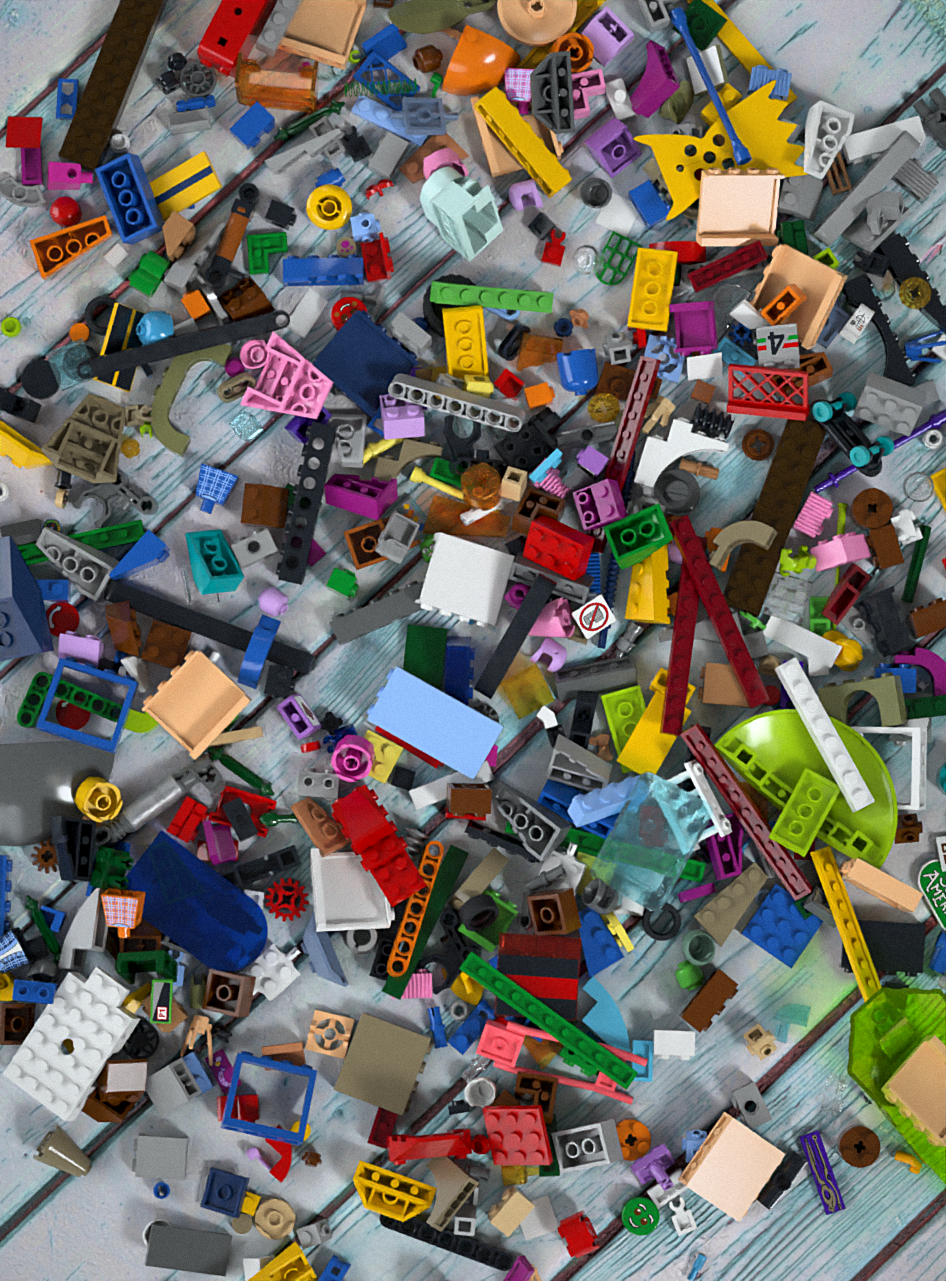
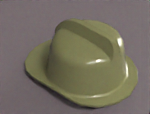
M685 80L679 82L680 87L660 106L658 112L660 117L673 120L676 124L684 120L693 104V88Z

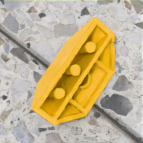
M0 420V455L2 457L7 455L12 458L11 463L19 469L22 466L26 469L54 465L38 446Z
M361 1160L353 1177V1182L364 1208L402 1222L429 1209L437 1189L436 1187Z

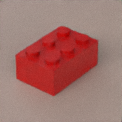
M543 514L531 521L522 557L575 581L586 573L595 538Z

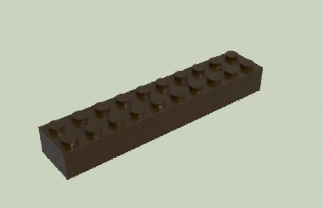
M120 0L58 154L62 162L81 164V169L92 171L97 175L95 169L103 164L110 146V140L115 134L168 0Z
M786 420L750 521H758L774 528L777 535L768 550L753 543L741 544L723 592L728 607L744 613L748 612L756 618L760 615L780 560L781 551L784 549L826 434L825 429L821 425L807 420Z

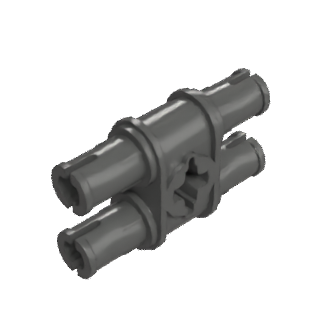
M937 87L929 93V96L939 108L937 112H932L923 99L917 101L913 107L923 119L922 124L926 125L934 136L933 139L939 140L946 149V122L938 123L940 119L946 118V97Z

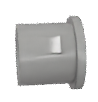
M368 929L371 933V940L368 944L360 945L359 947L356 946L353 939L355 930H346L345 942L353 952L369 954L379 946L381 939L380 929Z

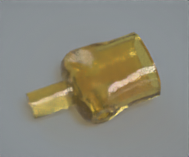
M501 1165L503 1186L526 1184L528 1176L539 1175V1167L527 1168L526 1165Z

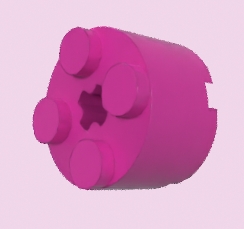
M358 735L344 736L337 743L331 759L336 775L348 782H355L367 777L375 758L374 746L364 737Z

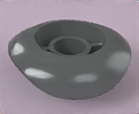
M675 469L666 472L659 478L655 485L654 497L658 498L659 502L667 507V513L683 515L691 512L697 506L700 499V488L697 480L691 473Z

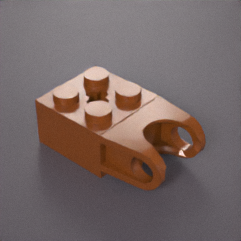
M411 513L402 514L408 519L412 518ZM390 517L343 532L356 570L389 559L381 556L375 551V548L379 543L377 541L380 534L384 531ZM366 539L374 540L375 545L372 546V550L364 548L363 545L366 544ZM421 540L412 541L409 549L421 544Z

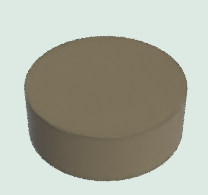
M240 1213L239 1218H233L232 1228L238 1234L248 1233L253 1225L252 1218L246 1213Z

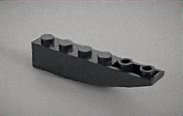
M899 233L881 243L877 247V251L881 255L890 257L891 262L888 269L898 286L914 306L932 324L946 334V305H942L939 300L941 297L938 290L930 285V278L927 272L921 270L919 266L920 261L916 254H912L909 250L910 245L907 239Z

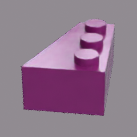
M334 474L324 484L326 504L375 520H379L398 499L397 479H390L389 482L378 481V477H372L371 480L360 479L358 475Z

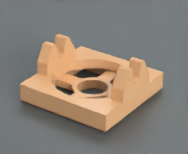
M315 1009L305 1049L345 1059L355 1019ZM330 1019L329 1026L324 1029L317 1028L321 1021ZM336 1021L343 1025L345 1034L338 1033L335 1028ZM332 1028L335 1030L336 1036L333 1040L325 1038L324 1032L326 1029ZM314 1034L322 1035L325 1040L323 1048L316 1042ZM336 1039L343 1041L338 1048L330 1049L331 1042Z

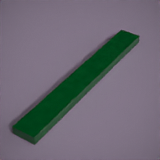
M450 845L437 872L408 968L399 977L389 975L382 989L383 993L401 1000L469 855L468 852ZM412 925V928H411V930H410L409 933H413V931H414L413 925ZM404 943L401 949L402 953H406L408 951V946L406 943ZM395 962L393 970L395 972H401V964L399 962Z

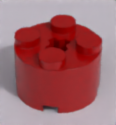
M583 1210L561 1220L560 1227H557L561 1238H565L568 1243L566 1248L571 1258L574 1256L580 1258L601 1247L600 1243H595L594 1239L598 1238L590 1219L582 1216L585 1213Z

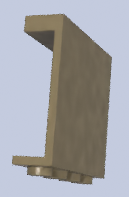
M362 1012L334 1090L403 1116L404 1111L408 1113L412 1101L409 1100L411 1092L415 1093L419 1084L416 1081L418 1073L423 1074L426 1062L423 1061L425 1054L430 1055L434 1043L430 1042L431 1037H426Z

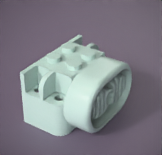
M452 167L438 169L425 182L421 190L420 201L427 219L438 227L443 240L469 262L503 231L498 215L499 210L495 205V198L489 186L482 188L477 180L470 179L468 176H462Z

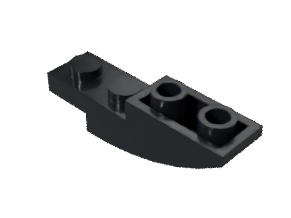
M406 900L391 907L394 908L395 919L391 920L390 928H384L369 976L384 981L388 979L387 963L406 906Z

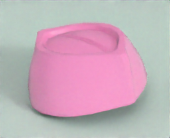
M253 339L242 346L240 359L246 369H258L267 363L270 352L265 350L268 344L266 341Z

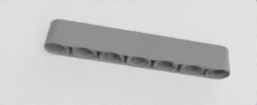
M904 130L816 227L813 235L826 247H829L866 207L869 199L878 194L919 148L920 142L907 130Z
M400 373L395 375L388 387L390 395L394 398L511 432L519 431L526 418V413L522 408ZM434 395L440 396L441 399L436 398ZM473 406L478 407L480 410L474 409ZM492 412L498 413L499 416L494 415Z

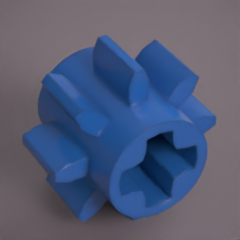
M740 322L737 327L732 324L731 328L734 332H730L728 336H733V343L738 342L741 347L744 341L750 343L751 339L748 335H752V331H749V328ZM739 330H742V333H746L743 338L740 337V334H737Z

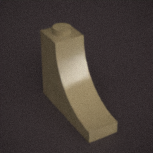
M450 1156L431 1158L427 1164L436 1181L437 1197L434 1209L426 1222L441 1232L479 1184L475 1178Z

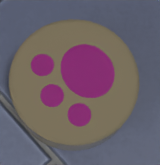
M350 237L339 239L336 244L338 254L344 258H347L348 255H354L356 252L355 241Z

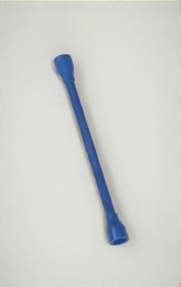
M675 8L669 12L668 16L672 24L682 34L731 140L733 156L737 165L747 164L752 160L750 152L738 138L714 84L707 73L708 71L689 34L687 17L683 8Z

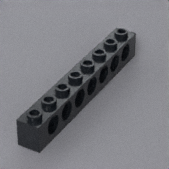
M313 421L312 425L307 427L306 437H309L308 444H304L301 456L304 457L303 465H299L297 472L300 480L299 484L294 486L293 496H296V499L289 509V515L292 517L290 524H286L284 535H287L286 543H282L280 555H283L282 563L278 562L276 574L279 575L278 580L300 585L304 583L337 426ZM316 438H321L324 441L322 449L314 447L313 442ZM313 457L317 458L320 462L317 469H313L309 465V461ZM308 477L315 480V486L312 489L307 488L305 485V480ZM303 497H308L311 500L309 508L301 506V499ZM298 517L306 519L307 525L304 528L297 526L296 520ZM295 536L302 539L303 543L299 548L292 544V539ZM290 556H295L298 559L296 567H291L288 564Z

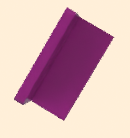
M211 820L203 821L207 846L213 866L236 860L231 828L225 825L213 827Z

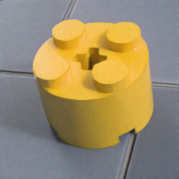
M91 776L86 778L79 786L74 799L78 809L96 822L113 819L122 807L120 790L101 777Z

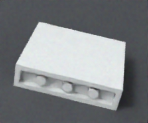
M441 532L435 533L433 541L436 542L420 599L415 600V603L421 604L420 608L432 611V608L437 609L439 614L444 616L456 615L458 616L457 620L463 622L475 621L476 626L482 628L495 626L515 556Z
M319 848L311 849L310 868L316 932L390 928L391 920L395 919L394 908H390L387 898L370 870L367 872L364 870L360 863L363 860L360 854L356 856L354 852L332 853L322 858Z

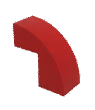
M667 241L649 244V249L678 252L677 263L693 265L706 262V246H700L695 241Z
M280 1123L276 1127L285 1130ZM266 1138L265 1141L282 1156L269 1172L282 1183L291 1168L293 1159L292 1144Z

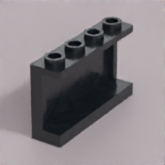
M857 920L876 973L877 970L885 971V975L897 976V972H905V976L917 977V973H923L925 924ZM842 942L839 968H844V972L854 973Z

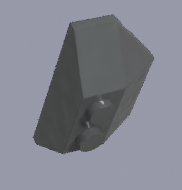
M570 51L551 52L530 74L532 115L555 134L575 132Z

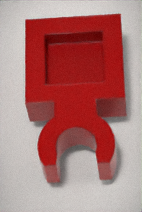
M554 229L550 236L552 243L546 242L541 262L561 267L565 246L560 245V243L565 240L566 233L563 232L561 238H556L554 236Z

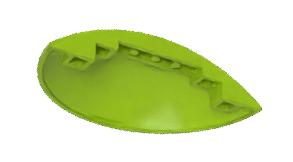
M781 709L755 715L733 727L714 745L725 760L780 811H783L805 768L837 784L796 709ZM828 716L875 802L856 812H852L840 790L816 837L850 858H858L880 869L892 848L897 828L898 807L894 784L883 760L870 743L845 723Z

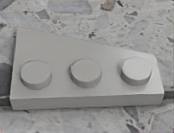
M904 207L901 220H885L880 235L872 234L871 227L867 223L868 217L845 229L841 236L851 243L872 252L911 214L910 210Z
M331 414L332 416L328 419L329 425L337 426L335 444L342 467L363 468L367 415Z

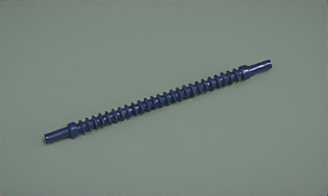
M636 451L633 453L621 493L626 510L628 501L631 500L629 495H632L630 490L633 489L631 484H633L632 479L635 476L633 468ZM613 552L610 553V556H612L609 559L611 564H608L610 570H607L609 573L606 576L608 581L605 582L607 587H604L606 592L603 593L605 595L604 600L610 610L614 608L612 602H615L613 599L616 596L614 591L617 590L615 585H618L616 583V580H618L616 575L619 574L617 569L620 568ZM611 624L600 631L597 648L605 649L608 629L611 628Z

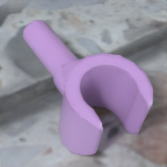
M256 1147L246 1150L250 1161L257 1158L268 1170L272 1167L261 1156Z

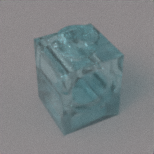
M242 411L229 423L237 436L249 443L264 431L256 417L246 411Z

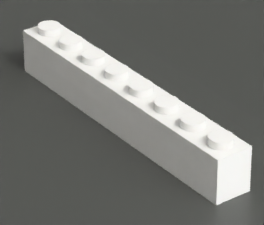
M795 657L775 668L774 670L852 812H856L875 802L797 658Z

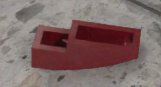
M852 563L834 588L821 614L838 626L862 594L860 591L872 576L858 565Z

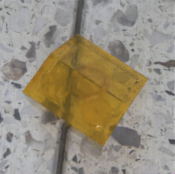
M537 664L500 682L519 720L555 701Z

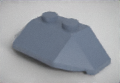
M313 911L302 938L304 942L301 943L304 954L309 953L311 961L308 962L312 973H317L321 978L346 987L349 985L327 931L316 932L315 911Z

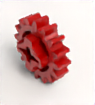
M281 878V884L274 881L275 888H268L271 894L265 895V898L269 899L270 902L265 905L271 906L272 909H270L269 913L275 912V919L282 916L283 922L286 921L287 917L294 921V915L300 918L299 912H306L303 906L304 904H309V902L304 897L309 896V894L303 893L306 887H299L298 880L293 884L292 878H289L288 882ZM283 886H291L295 889L287 892ZM277 892L279 898L278 902L274 904V895ZM295 893L290 900V905L287 903L280 905L284 900L283 895L290 896ZM300 895L301 901L299 907H297L295 902L296 898ZM282 908H289V910L292 913L286 914L280 912L279 910Z

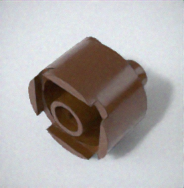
M877 488L861 491L853 499L850 507V516L853 523L858 528L868 531L883 527L889 521L893 512L890 497L884 491ZM873 506L875 508L874 512L869 513L867 510Z
M852 1125L840 1133L837 1139V1150L840 1157L846 1163L853 1167L863 1168L872 1165L878 1158L880 1141L871 1129L862 1125ZM860 1141V1143L863 1145V1148H860L859 1151H857V1149L854 1147V1144H858Z

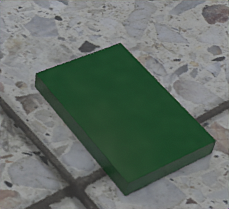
M408 624L403 669L432 686L441 689L448 629Z

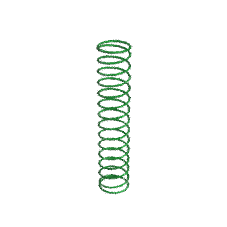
M415 78V79H414V90H415V88H416V93H417V85H416V78ZM374 81L372 82V94H371V96L373 95V84H374ZM344 83L345 97L347 96L348 83Z

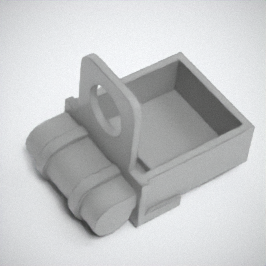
M397 512L392 513L384 531L380 534L377 541L379 543L375 551L381 556L391 559L392 562L401 564L404 556L408 554L409 547L420 525Z

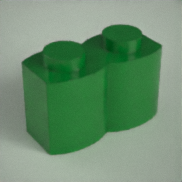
M150 250L147 254L144 253L139 260L140 267L137 271L133 270L128 280L130 281L129 285L131 288L151 299L164 279L165 271L168 267H171V263Z

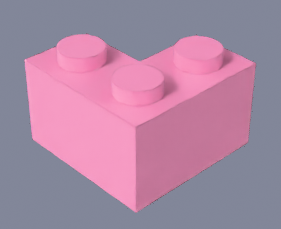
M602 68L571 74L574 120L589 117L590 108L587 97L605 94L606 87Z
M851 532L845 535H836L832 537L833 541L829 542L827 539L817 542V547L810 549L811 554L817 560L815 566L817 572L871 557L865 533L856 535V532Z

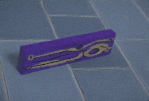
M816 1130L799 1136L825 1214L829 1215L846 1209L819 1131Z

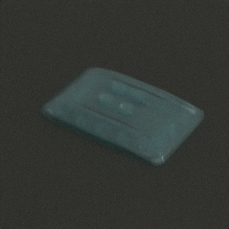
M645 772L641 774L591 867L592 878H600L619 894L651 911L660 910L666 903L712 816L713 810L711 805L654 773Z

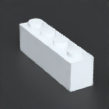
M915 116L849 135L842 145L847 165L851 163L854 166L859 165L869 158L877 160L904 130H907L922 146L921 143L924 142L926 137L920 117Z

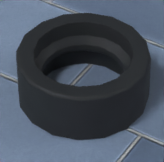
M99 296L88 303L85 309V320L88 327L94 333L106 336L108 327H100L94 323V309L102 304H107L114 308V304L118 303L115 299L108 296Z
M481 894L469 899L462 905L459 910V917L467 930L480 931L496 921L500 910L492 896Z
M665 902L655 903L644 912L642 925L646 934L652 939L666 941L673 938L679 932L681 916L674 906ZM657 910H666L673 917V927L667 933L659 934L650 926V917Z

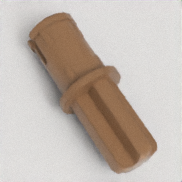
M684 458L681 459L679 469L696 474V477L700 475L716 480L719 474L718 468L701 464L702 461L698 463Z

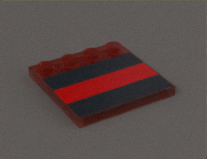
M499 933L497 970L565 1020L576 1021L581 938ZM495 996L494 1015L524 1017Z

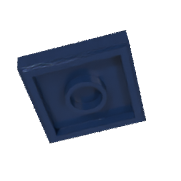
M211 1167L200 1207L239 1218L250 1178Z

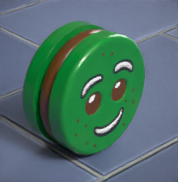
M636 1196L624 1204L621 1211V1219L625 1228L630 1233L643 1236L650 1234L656 1229L660 1214L657 1206L651 1199L644 1196Z

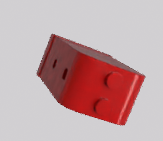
M222 0L199 44L197 55L200 63L208 68L213 67L217 69L223 76L236 78L241 72L278 0Z

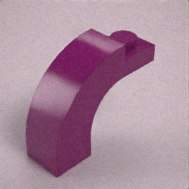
M914 648L913 655H910V652L901 651L898 652V655L892 656L893 665L911 664L923 668L929 674L932 681V696L946 695V662L940 656L923 648Z

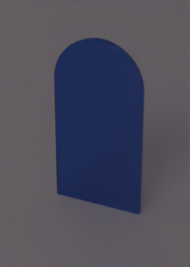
M161 830L126 876L129 883H124L128 885L125 890L145 892L142 918L212 969L228 972L247 967L261 956L267 942L268 924L263 910L251 897Z

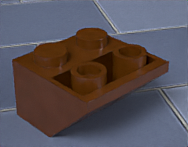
M250 275L242 281L240 280L231 289L224 291L217 298L233 321L275 310L264 292Z
M942 597L928 603L929 607L924 608L922 605L909 611L910 615L906 619L915 640L946 627V600L943 601Z
M129 600L105 605L106 618L115 650L134 656L139 655V647H142V641L140 637L141 629L136 622L135 607L131 608Z
M142 915L140 924L134 929H130V937L120 938V953L163 950L164 916Z

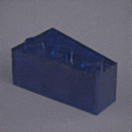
M447 636L445 693L468 705L469 699H473V687H469V682L474 680V668L470 667V660H474L475 648H471V637Z

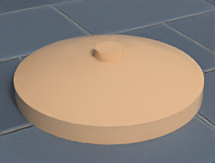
M498 0V17L505 32L515 41L533 47L547 46L553 44L559 37L567 34L576 18L577 0Z

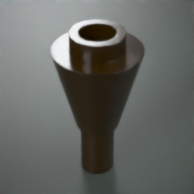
M112 931L107 932L105 950L114 957L115 961L118 959V953H120V944L117 932L112 933Z

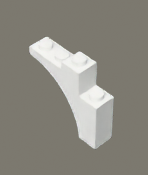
M673 419L667 442L663 441L661 436H647L633 485L653 488L661 473L678 459L699 452L726 454L729 443H725L726 440L720 437L708 438L706 437L707 434L700 431L692 433L693 424H689L687 419Z

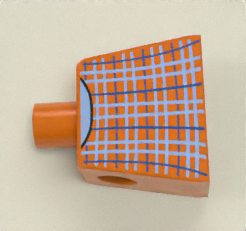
M108 888L101 895L106 924L109 927H118V937H130V929H134L141 922L145 892Z

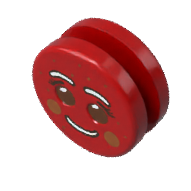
M344 297L338 300L331 311V319L335 329L339 331L356 310L361 312L365 310L368 313L365 304L355 297Z

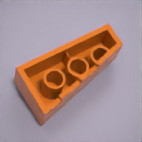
M104 215L30 240L29 242L42 279L46 280L114 235L108 218Z

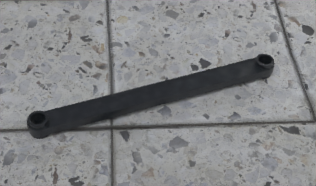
M276 310L162 341L89 358L77 364V374L82 379H90L284 329L289 325L290 317L286 311ZM279 315L286 316L285 321L281 324L276 323V318ZM82 366H90L91 371L87 374L81 373L80 369Z

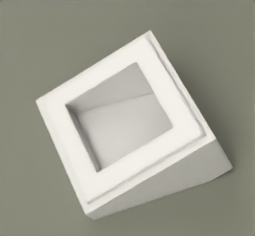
M807 657L808 676L829 675V667Z

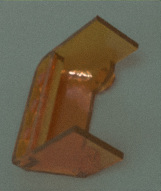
M238 53L235 75L238 103L245 106H253L258 101L264 108L309 113L316 111L320 73L319 61H314V66H304V68L300 69V72L261 69L255 60L246 59L244 61L243 53Z

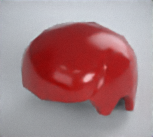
M59 197L50 207L52 220L63 228L77 225L81 221L83 215L81 206L71 197Z

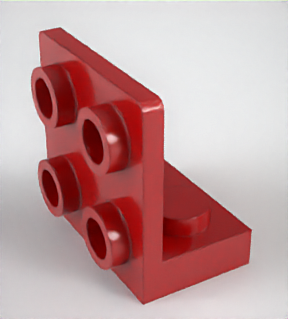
M383 232L379 233L380 239L360 243L368 283L391 279V273L394 272L392 256H387V253H390L388 237H384Z

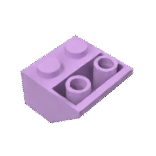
M607 6L591 20L581 33L590 39L594 47L593 56L604 67L634 39V33Z
M390 394L379 395L384 440L424 436V414L421 405L394 398Z
M66 631V634L60 633L58 659L71 657L82 665L90 663L97 667L99 666L105 645L100 641V638L92 635H86L85 638H82L78 633Z

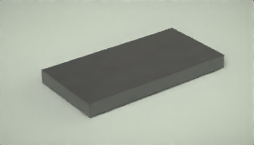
M151 1224L144 1265L226 1276L232 1235Z

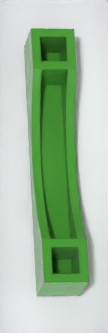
M432 281L430 301L441 304L482 305L486 308L552 313L554 293L539 290L496 288Z

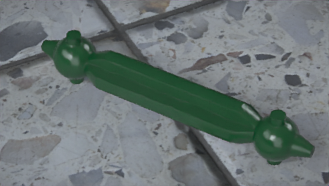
M333 99L330 106H324L289 124L286 129L282 128V126L278 127L279 130L274 139L287 142L289 135H296L306 130L324 116L329 118L332 113L340 115L345 102H338Z
M222 747L208 748L212 761L219 760L224 767L249 785L260 789L261 796H274L275 793L272 790L271 782L263 783L259 776L231 756L223 754Z
M27 895L25 908L31 910L32 918L50 952L55 955L54 963L59 964L60 945L52 930H50V926L42 911L37 908L38 900Z

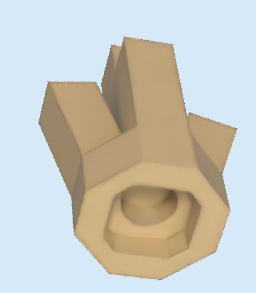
M659 395L656 401L647 407L644 419L650 415L651 417L642 428L643 434H648L660 418V425L662 427L667 426L670 415L676 406L667 398Z

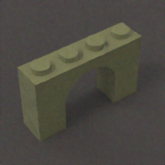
M893 672L883 673L881 678L874 679V676L862 677L860 682H855V679L844 680L843 685L836 686V682L824 684V688L817 689L819 700L827 715L848 726V703L854 694L862 690L871 693L876 698L879 704L882 727L908 724L900 675L893 676Z

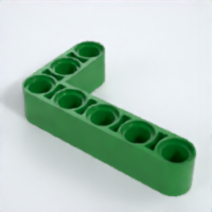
M39 672L34 676L17 714V722L22 727L32 728L36 725L53 675ZM46 676L48 684L45 687H40L39 679ZM60 679L59 685L65 684L67 691L65 694L59 695L56 690L55 697L112 722H118V719L113 718L112 712L116 708L122 710L123 706ZM79 692L85 694V700L82 703H77L75 699ZM39 695V704L33 706L30 702L31 697ZM98 700H102L104 703V707L100 711L94 709V703ZM26 713H30L32 716L29 724H24L22 721V717Z

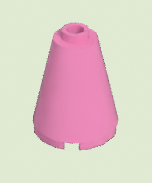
M561 597L545 604L528 636L571 637L574 633L575 625H571V619H574L568 600H563Z

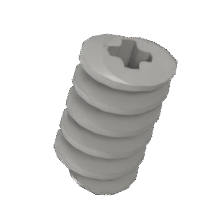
M406 828L405 831L409 835H401L408 845L405 850L411 860H417L414 852L421 853L418 845L425 846L426 844L422 839H429V837L414 828Z

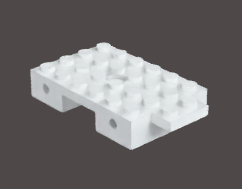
M95 967L88 979L79 972H69L54 995V1003L47 1005L3 1075L65 1122L74 1121L89 1096L95 1090L96 1086L93 1083L111 1055L120 1052L141 1019L122 1005L130 989L100 967ZM67 1038L73 1041L75 1048L70 1055L64 1054L61 1050V1044Z

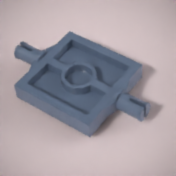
M403 97L402 111L391 110L390 119H402L405 125V133L408 135H445L446 120L457 121L458 113L446 112L443 107L442 98Z
M840 292L817 340V343L825 349L828 348L851 317L840 306L847 297L843 292Z

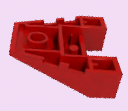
M468 1128L447 1130V1133L418 1136L398 1134L386 1136L388 1160L394 1161V1165L406 1164V1160L454 1156L455 1159L467 1158V1154H472L471 1135Z

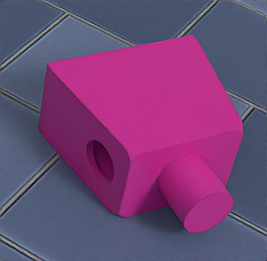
M49 162L47 190H80L81 183H92L93 172L81 171V164Z

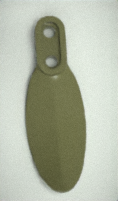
M410 0L392 7L388 12V18L391 23L401 30L417 34H430L449 29L462 22L468 15L491 10L496 0H485L487 3H483L482 0Z

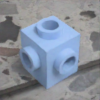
M363 212L358 216L350 217L355 242L363 241L364 243L373 242L374 239H378L377 232L381 231L379 219L375 220L374 213Z
M698 1129L686 1131V1138H682V1151H685L687 1163L692 1160L707 1138V1131Z

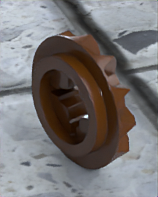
M754 429L744 436L742 449L745 456L751 460L762 461L772 454L774 441L767 431ZM756 437L759 443H766V445L760 448V453H758L757 448L750 447L755 444Z

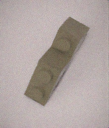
M416 437L404 438L399 460L395 461V457L384 455L383 458L378 457L374 477H378V481L390 482V479H396L407 465L418 459L426 457L442 458L443 448L436 442L429 441L426 444L420 442L421 439Z

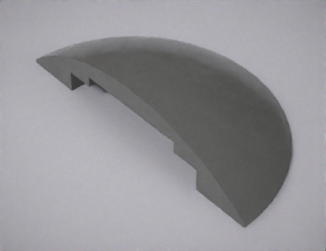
M75 741L0 744V846H27L53 839L49 817L64 816L83 819L85 814L78 809L74 802L76 792L88 777H101L109 781L115 754Z

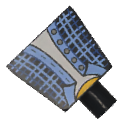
M19 927L9 930L0 938L1 974L36 961Z

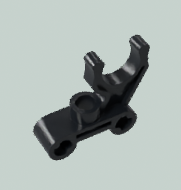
M445 416L443 433L454 457L449 462L450 472L453 475L459 476L468 474L471 468L487 469L488 475L494 479L503 478L509 464L503 460L489 459L490 450L473 449L472 447L481 437V423L472 420V433L466 438H460L453 431L454 416ZM462 463L463 469L458 470L457 464ZM497 465H498V468H501V473H500V474H499L498 471H496V466H497Z
M455 910L444 911L440 916V923L446 932V935L442 936L440 941L448 955L432 954L426 960L418 963L421 969L432 962L439 963L445 968L447 973L446 980L441 986L433 988L435 995L452 987L461 973L459 968L467 958V950L469 952L473 951L475 955L480 957L478 947L474 945L467 946L456 926L459 925L461 919L459 913ZM447 914H452L455 918L452 920V925L446 921L448 919Z

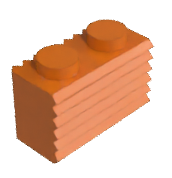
M796 284L788 285L760 313L772 326L780 325L781 322H784V319H787V316H790L795 311V308H798L804 300H807V296Z

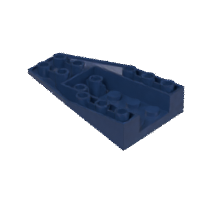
M12 536L1 537L0 662L54 651L42 591Z

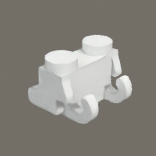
M912 508L892 515L891 522L898 540L902 542L903 546L923 538L920 528H915L913 520L916 517Z

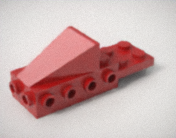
M365 784L356 787L347 796L338 798L331 805L334 810L332 816L337 824L341 822L344 827L341 831L347 840L351 839L353 844L350 846L355 855H361L363 860L360 863L366 872L370 870L389 904L393 907L427 885L405 850L408 845L402 836L397 837L395 832L398 829L392 820L388 822L385 816L389 815L383 804L380 806L377 804L376 800L379 798L374 789L369 790Z

